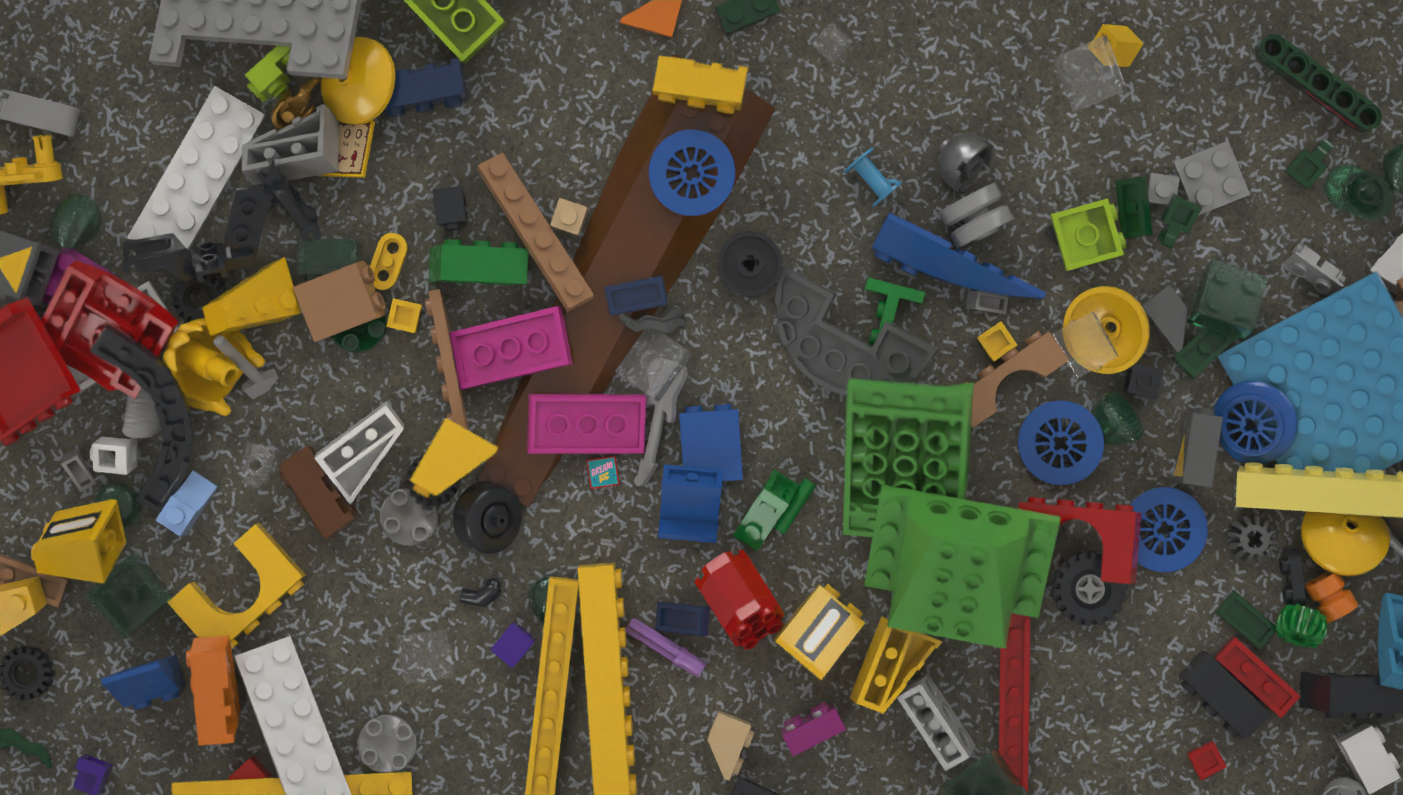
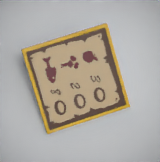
M372 120L362 125H350L339 121L338 172L317 176L365 178L375 121Z

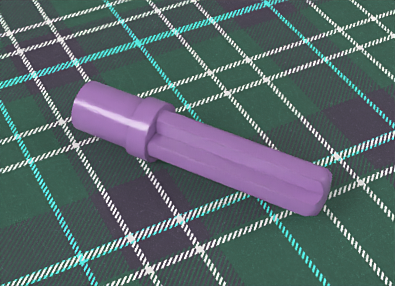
M633 618L626 627L628 635L667 658L676 667H681L697 678L707 664L688 652L689 650L685 647H680L636 618Z

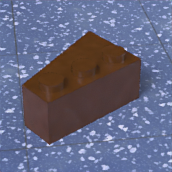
M307 445L278 466L282 471L279 473V476L288 488L292 487L297 495L296 500L305 512H308L317 531L324 539L334 537L361 516L353 504H349L315 460L316 452L312 446Z

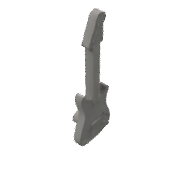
M662 359L654 360L651 363L649 371L650 394L646 400V408H652L655 405L644 460L640 461L638 475L634 479L636 486H645L658 467L655 460L665 413L667 414V422L674 423L676 420V400L688 374L686 366L681 363Z

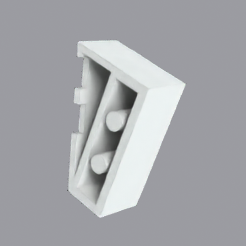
M386 401L316 453L315 460L350 505L403 431L404 423Z

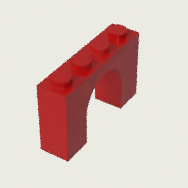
M1028 497V502H1019L1018 509L1059 516V527L1074 519L1083 520L1091 524L1099 533L1103 543L1101 581L1124 584L1136 583L1141 512H1133V506L1115 504V510L1104 509V503L1086 502V508L1074 507L1075 501L1057 499V505L1045 504L1046 498Z

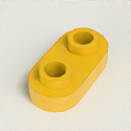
M385 234L378 242L370 265L375 276L373 283L376 289L389 290L398 281L408 252V244L399 234ZM391 243L398 244L399 249L395 254H391L388 251V246ZM382 270H386L389 273V278L386 281H380L378 278V274Z

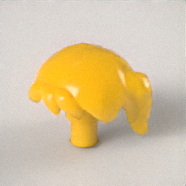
M205 318L184 323L169 338L168 345L163 354V363L178 381L188 406L194 409L216 412L221 416H228L231 409L224 398L231 392L243 372L214 345V339L222 335L254 367H262L265 360L252 348L247 337L239 330L210 336Z

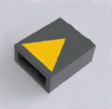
M0 231V293L18 300L28 297L31 304L41 306L60 250Z
M1192 408L1191 413H1183L1172 482L1212 488L1223 417L1214 416L1215 410Z

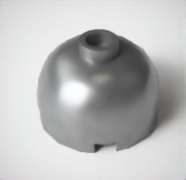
M963 133L956 135L952 139H946L939 148V153L941 154L938 159V171L941 178L957 192L959 190L961 192L968 190L980 177L974 175L980 170L984 162L990 164L995 152L994 146L974 133Z

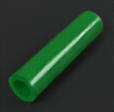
M806 478L803 479L785 512L781 514L773 526L775 529L783 534L786 533L816 488V485Z

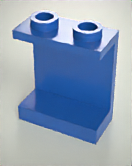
M732 404L714 405V411L703 412L702 406L685 407V413H679L683 466L722 469V481L743 480L738 409L732 410Z
M664 464L658 538L717 542L722 469Z

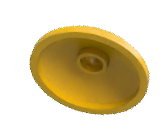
M355 37L347 79L321 77V94L324 104L331 110L338 121L346 124L362 125L374 120L383 112L392 97L395 86V67L391 55L381 43L366 37Z
M1099 286L1081 293L1069 305L1063 322L1064 340L1071 355L1085 368L1101 374L1119 373L1130 368L1143 356L1149 342V322L1143 307L1128 292L1116 287ZM1109 322L1115 323L1116 331L1109 329Z
M1306 511L1301 523L1302 541L1310 557L1325 570L1338 575L1357 576L1373 570L1384 559L1390 546V529L1381 516ZM1346 523H1352L1355 529L1348 528Z

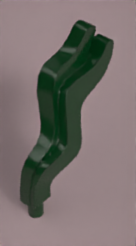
M0 729V749L16 747L27 756L38 755L47 769L53 767L50 762L52 760L50 754L43 744L28 742L13 729Z

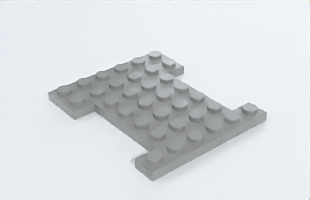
M161 0L149 61L153 65L181 67L186 39L289 46L291 51L287 72L290 75L347 79L362 0Z

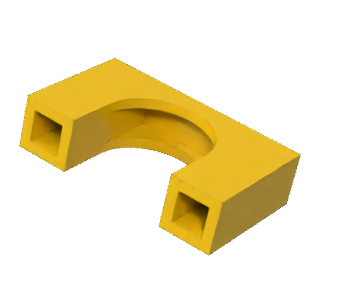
M260 523L255 524L233 543L254 566L260 578L259 596L248 610L241 613H230L218 608L195 582L186 585L167 602L198 638L230 636L231 648L233 649L238 644L235 639L241 633L250 634L261 624L257 620L265 612L271 615L282 605L279 599L287 592L292 596L304 585L301 580L306 574Z

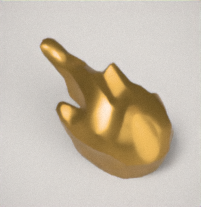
M311 77L308 82L301 85L299 93L294 97L291 96L290 89L281 95L271 112V120L277 130L293 124L291 120L299 116L304 118L314 112V105L306 107L309 103L312 89L320 81L318 77Z

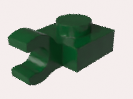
M1325 138L1318 143L1311 153L1305 148L1302 149L1284 172L1305 190H1308L1326 170L1327 166L1321 161L1334 145Z
M1173 194L1160 219L1167 225L1162 229L1157 240L1162 245L1172 248L1180 231L1189 234L1202 207L1177 194Z

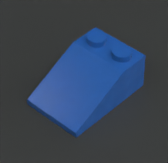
M177 655L125 669L101 678L102 685L123 707L133 705L134 710L152 705L151 699L161 697L163 702L180 697L179 691L186 689Z

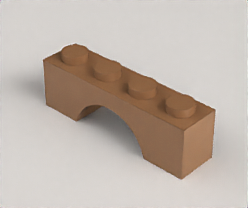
M1037 331L1024 340L1027 344L1026 347L1020 351L1013 348L1001 357L1003 360L1002 364L996 368L989 365L977 374L979 380L974 383L971 428L976 427L997 412L995 402L996 391L1000 382L1008 374L1018 370H1025L1044 378L1069 361L1049 331L1044 334Z

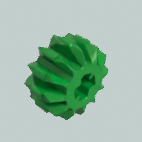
M1300 604L1295 606L1286 605L1285 608L1281 609L1277 617V636L1283 638L1286 643L1294 644V646L1316 648L1318 644L1323 643V639L1326 637L1328 630L1327 617L1320 614L1319 610H1313L1309 606L1304 607Z

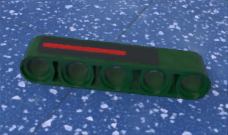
M1270 34L1257 43L1255 54L1260 62L1353 130L1365 133L1376 128L1381 123L1382 112L1377 105L1282 36ZM1266 42L1273 43L1276 46L1277 53L1275 56H1270L1265 52ZM1290 59L1296 60L1299 63V73H1293L1289 69L1288 62ZM1313 77H1319L1323 80L1324 88L1322 91H1318L1313 87ZM1337 94H1342L1347 98L1346 108L1339 107L1336 103ZM1361 111H1365L1370 115V125H1365L1361 122Z

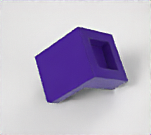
M513 621L492 646L491 651L513 669L537 639Z
M86 754L79 757L75 767L79 771L73 787L90 795H102L113 764Z

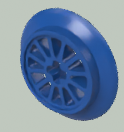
M683 130L668 136L654 151L649 165V181L657 199L671 211L687 216L706 214L719 207L729 196L735 180L734 161L726 145L716 136L701 130ZM687 148L696 149L692 161L689 160ZM701 149L707 152L702 160L697 162L698 151ZM683 151L686 163L678 159L675 154ZM711 156L714 159L715 164L702 167L708 157ZM671 159H674L681 168L668 166V163ZM693 165L697 166V173L700 174V177H693L691 181L687 180V173L684 172V169H691ZM718 169V176L704 173L707 170ZM666 171L678 172L680 175L668 179ZM682 179L678 187L672 190L669 183ZM702 179L716 180V184L711 188ZM698 183L708 189L709 193L701 196ZM687 184L686 196L678 195L677 192ZM692 185L695 187L698 198H689Z
M1258 381L1238 383L1224 391L1213 408L1215 410L1214 416L1223 417L1219 442L1224 450L1234 459L1243 463L1257 462L1266 464L1280 458L1291 447L1297 431L1296 414L1289 399L1272 385ZM1248 400L1254 401L1252 410H1250ZM1259 402L1266 405L1261 413L1258 412ZM1241 403V404H1242V407H1243V409H1244V412H1243L1242 410H1240V409L1236 406V404ZM1268 409H1271L1274 415L1268 417L1263 416ZM1233 411L1240 418L1230 417V412ZM1248 417L1251 420L1257 419L1260 422L1257 425L1258 430L1254 427L1251 429L1247 427L1249 423ZM1274 419L1277 420V426L1266 423ZM1229 423L1238 424L1240 426L1230 429ZM1266 430L1276 432L1275 438L1272 437ZM1242 431V435L1236 440L1232 433ZM1245 435L1248 436L1247 446L1240 443ZM1261 436L1264 437L1270 444L1264 445ZM1253 437L1255 438L1259 448L1252 447Z
M1052 401L1037 407L1026 417L1020 428L1018 448L1024 465L1035 477L1054 485H1070L1085 479L1096 469L1103 455L1104 436L1097 419L1086 408L1070 401ZM1062 418L1071 420L1066 430H1063ZM1051 419H1058V431L1051 424ZM1073 422H1076L1081 428L1070 434L1069 430ZM1046 423L1053 434L1040 429V427ZM1084 431L1086 439H1073L1078 433ZM1037 433L1047 437L1049 440L1037 441ZM1066 436L1068 438L1066 444L1069 447L1067 449L1064 447L1057 449L1054 437L1062 438ZM1073 444H1087L1086 451L1075 447ZM1041 445L1050 446L1042 453H1039L1037 446ZM1070 450L1082 455V458L1076 461ZM1053 451L1054 454L1050 462H1046L1042 457ZM1057 454L1060 455V467L1052 465ZM1064 454L1072 461V465L1065 466Z
M1159 487L1142 493L1131 503L1130 506H1133V512H1141V520L1143 519L1152 524L1151 528H1140V531H1152L1151 535L1142 540L1139 536L1137 562L1140 565L1157 572H1173L1187 567L1196 560L1205 546L1208 527L1201 506L1192 496L1176 488ZM1160 504L1162 505L1161 518L1159 517L1157 511L1154 508L1155 506ZM1167 504L1174 506L1168 518L1166 508ZM1149 509L1156 519L1155 522L1145 516ZM1178 510H1180L1184 516L1173 522V518ZM1187 519L1188 528L1176 527L1177 524ZM1163 521L1165 525H1171L1172 530L1168 531V537L1164 538L1163 534L1157 533V529L1161 527V522ZM1178 531H1188V537L1185 540L1176 533ZM1156 538L1150 549L1144 545L1145 542ZM1173 538H1176L1177 540L1183 542V546L1179 550L1177 549L1173 541ZM1160 541L1162 543L1161 555L1154 553ZM1167 541L1174 551L1171 554H1167Z

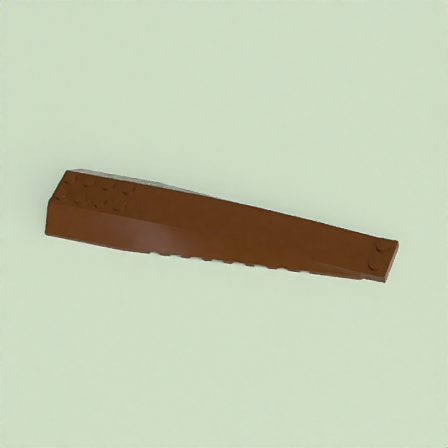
M674 54L671 56L673 58L685 59ZM744 88L741 110H734V114L716 111L717 106L706 104L704 109L687 106L688 101L676 99L675 103L662 102L658 100L657 95H653V92L651 93L616 159L573 259V263L594 294L593 300L570 312L566 311L558 297L553 307H562L573 365L522 376L493 443L498 449L488 459L477 480L507 486L517 495L520 503L530 507L543 481L549 478L564 454L527 453L528 394H603L644 331L643 329L642 331L635 332L626 327L619 318L620 314L610 316L604 287L663 276L667 295L727 201L726 199L713 211L697 216L678 214L665 207L655 196L649 181V165L654 151L664 139L676 132L683 130L708 132L720 139L732 155L735 165L734 188L775 111L774 107L751 91ZM695 148L686 149L690 161L694 158ZM700 149L697 162H700L707 152ZM683 151L675 154L678 159L686 163ZM711 156L708 157L702 167L715 164L714 159ZM671 159L668 163V166L681 168L674 159ZM693 165L691 169H684V172L687 173V180L691 181L693 177H700V174L697 173V166ZM714 168L704 171V173L718 176V169ZM666 171L668 179L680 175L678 172ZM682 179L669 183L672 190L678 187ZM702 179L711 188L716 184V180ZM698 183L701 196L709 193L708 189ZM685 184L677 194L685 197L688 185ZM694 185L691 186L689 198H698ZM659 306L623 314L632 319L641 313L654 315Z

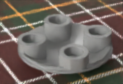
M409 488L396 489L382 504L380 510L382 529L391 540L398 544L407 546L421 544L428 540L435 532L439 518L438 510L435 505L425 507L424 503L418 505L416 503L417 499L410 496Z
M380 715L371 719L365 724L359 734L358 752L361 760L366 766L378 773H395L402 770L411 762L416 752L417 742L412 727L404 719L395 715Z

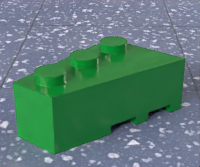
M445 239L444 244L429 248L428 283L455 282L457 284L525 285L527 284L528 250L519 248V243L502 242L501 247H490L491 242L473 241V246L462 245V240Z

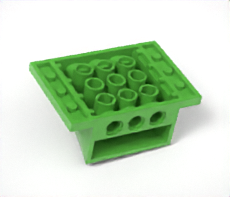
M858 379L848 380L843 535L873 537L882 485L966 499L974 382L949 386H931Z
M882 485L864 586L893 591L887 627L1005 649L1011 613L1039 618L1060 517Z

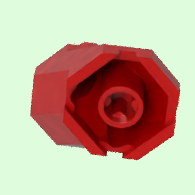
M738 550L740 555H733L731 551H728L705 564L701 570L704 576L701 581L697 576L694 583L734 646H742L744 650H750L767 635L775 634L781 630L784 625L781 620L785 614L746 552Z

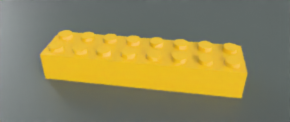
M615 563L580 565L578 567L594 795H636V774H630V766H634L635 750L634 744L628 745V736H632L633 722L632 715L626 716V707H630L631 694L630 686H624V677H628L629 674L628 656L622 657L621 647H626L627 645L626 627H620L619 618H623L625 615L624 599L618 598L617 588H622V570L616 569Z

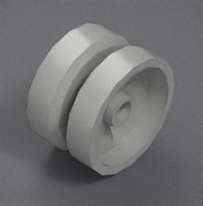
M995 182L938 212L944 226H952L962 220L965 224L954 230L950 235L956 249L973 241L976 243L999 231V227L1014 219L1009 207L1006 205H1001L989 211L988 207L999 201L1002 196Z

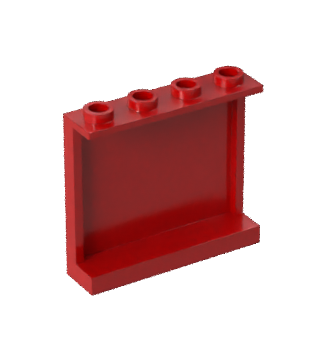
M28 297L7 304L0 309V444L3 443L4 447H7L21 439L18 435L19 433L24 435L37 428V421L41 423L55 415L54 409L58 411L72 404V397L81 391Z

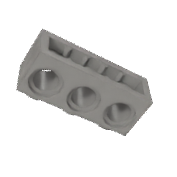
M928 672L908 683L897 699L944 770L947 771L970 758L976 745Z

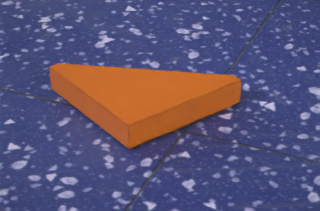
M652 0L622 17L620 24L672 38L683 0Z

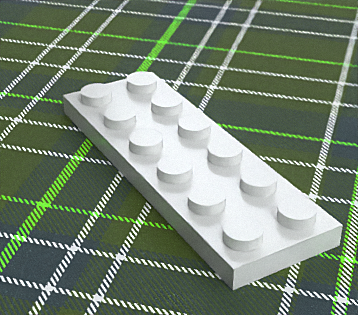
M214 86L127 238L137 240L174 233L189 251L242 159V145L254 139L266 115Z
M291 636L234 656L285 795H351Z

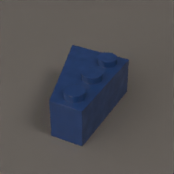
M455 58L450 59L451 64L435 66V63L426 64L425 68L396 70L393 94L382 113H387L388 117L405 115V110L416 108L417 113L433 111L434 105L445 104L446 108L462 107V101H468L469 97L464 65L461 60Z

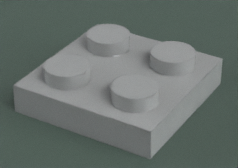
M1229 141L1173 162L1187 200L1202 207L1199 215L1250 195Z

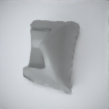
M141 389L136 399L127 395L122 429L123 434L133 439H145L158 434L161 431V426L155 410V403L149 393Z

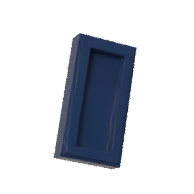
M663 276L604 287L610 316L668 305Z
M659 601L657 602L655 631L708 636L710 607Z

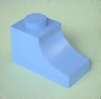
M192 470L178 491L170 497L156 521L178 536L187 535L218 486Z

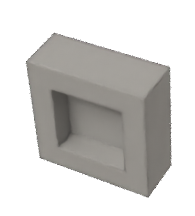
M1150 173L1148 181L1149 203L1168 206L1173 194L1178 195L1180 177Z

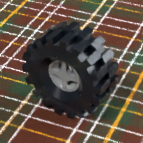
M1085 551L1070 555L1067 560H1063L1060 563V567L1053 574L1054 579L1053 582L1051 581L1052 599L1055 601L1057 609L1067 619L1077 624L1099 626L1105 621H1111L1114 619V615L1120 613L1123 609L1121 607L1123 601L1126 602L1127 600L1125 590H1128V584L1101 581L1103 554Z

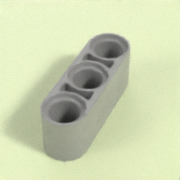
M0 89V120L3 119L15 124L31 126L55 134L60 133L74 138L81 109Z

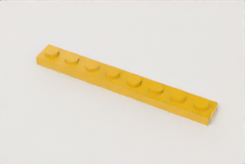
M549 577L525 795H555L579 586L578 579Z
M411 772L344 775L351 795H412ZM279 778L172 783V795H285Z

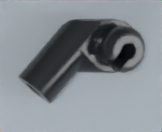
M490 578L479 591L462 588L460 603L481 607L488 606L499 598L502 592L501 582L498 579Z

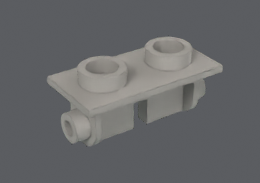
M1297 244L1291 252L1292 255L1283 263L1290 268L1293 275L1303 277L1321 294L1330 296L1344 286L1343 282L1346 277L1342 275L1343 271L1327 260L1322 263L1321 267L1316 265L1321 256L1306 245L1301 246Z

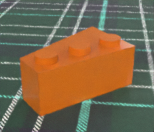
M230 636L194 638L191 650L186 652L187 667L191 668L192 674L190 683L191 691L194 695L198 745L234 743L241 716V704Z

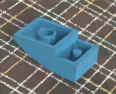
M1385 592L1382 597L1378 629L1379 675L1382 686L1403 689V596Z

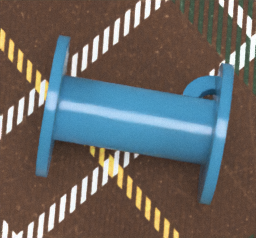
M871 147L843 172L846 174L852 168L858 172L879 197L872 204L875 207L903 182L896 179L887 180L867 157L874 150Z

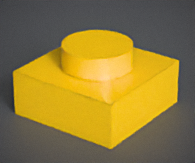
M393 298L386 327L416 334L423 305Z
M1002 321L976 338L992 362L1017 346V343Z

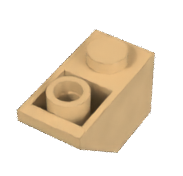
M718 710L707 739L724 779L730 781L732 774L738 775L744 760L739 757L743 746L749 747L754 731L750 730V722Z

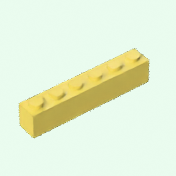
M1248 462L1245 463V466H1240L1237 471L1236 507L1403 517V471L1397 472V475H1384V471L1375 469L1366 470V473H1354V470L1351 468H1336L1335 472L1323 471V467L1306 466L1305 470L1293 469V466L1288 464H1277L1275 468L1263 467L1261 463Z

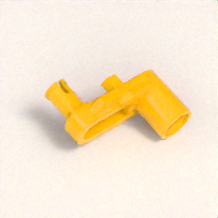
M52 135L32 137L34 140L36 163L28 165L27 157L12 158L11 163H5V167H0V214L8 212L5 185L50 182L63 179L61 163L54 160Z

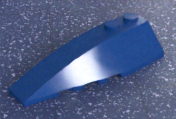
M891 213L885 218L871 247L872 250L876 251L874 257L889 264L891 260L902 264L900 268L902 271L916 276L919 272L953 286L1006 297L1041 300L1046 295V292L1013 275H1009V277L1003 275V270L990 263L983 262L981 264L977 262L975 255L965 250L956 249L954 251L950 249V242Z

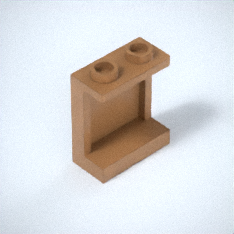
M364 260L293 287L314 342L385 315V301L379 292L377 293L373 283L375 281L374 273Z

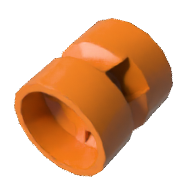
M1329 571L1304 585L1312 601L1319 602L1316 609L1320 611V614L1327 617V623L1347 615L1359 605L1351 590L1343 589L1345 581L1342 575Z

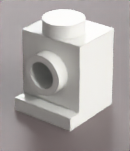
M100 437L92 444L90 449L93 471L123 475L130 473L137 467L138 439Z

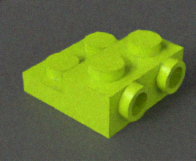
M276 46L245 74L250 81L247 87L263 102L267 99L270 100L273 96L278 99L289 89L287 84L291 80L284 73L288 66L291 51L289 46Z
M1108 198L1050 215L1065 271L1124 255L1123 249H1126L1125 239L1122 232H1117L1115 221H1118L1117 211L1114 204H1109Z

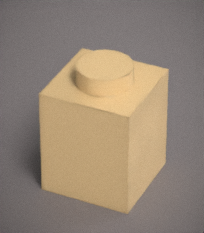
M559 198L550 224L551 228L580 237L589 211L588 207Z

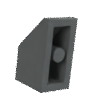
M1167 285L1141 304L1147 315L1148 322L1174 354L1183 349L1188 308L1184 304L1186 298L1177 287L1172 288L1170 285Z

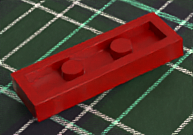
M1234 636L1214 657L1218 663L1279 718H1282L1301 697Z

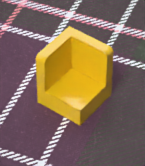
M1103 24L1089 48L1106 66L1129 67L1144 43L1127 26Z

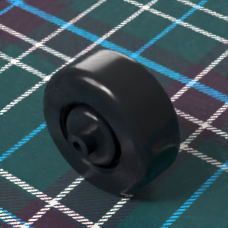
M488 481L478 482L469 486L460 495L453 513V527L458 540L468 549L485 554H495L510 546L517 537L522 523V508L517 495L507 486Z

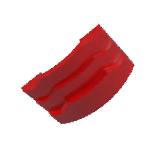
M77 260L68 266L41 320L66 365L85 374L106 390H121L134 399L138 397L142 389L139 384L116 366L91 353L92 345L105 325L108 324L134 339L159 358L179 323L158 302L133 285L104 270Z

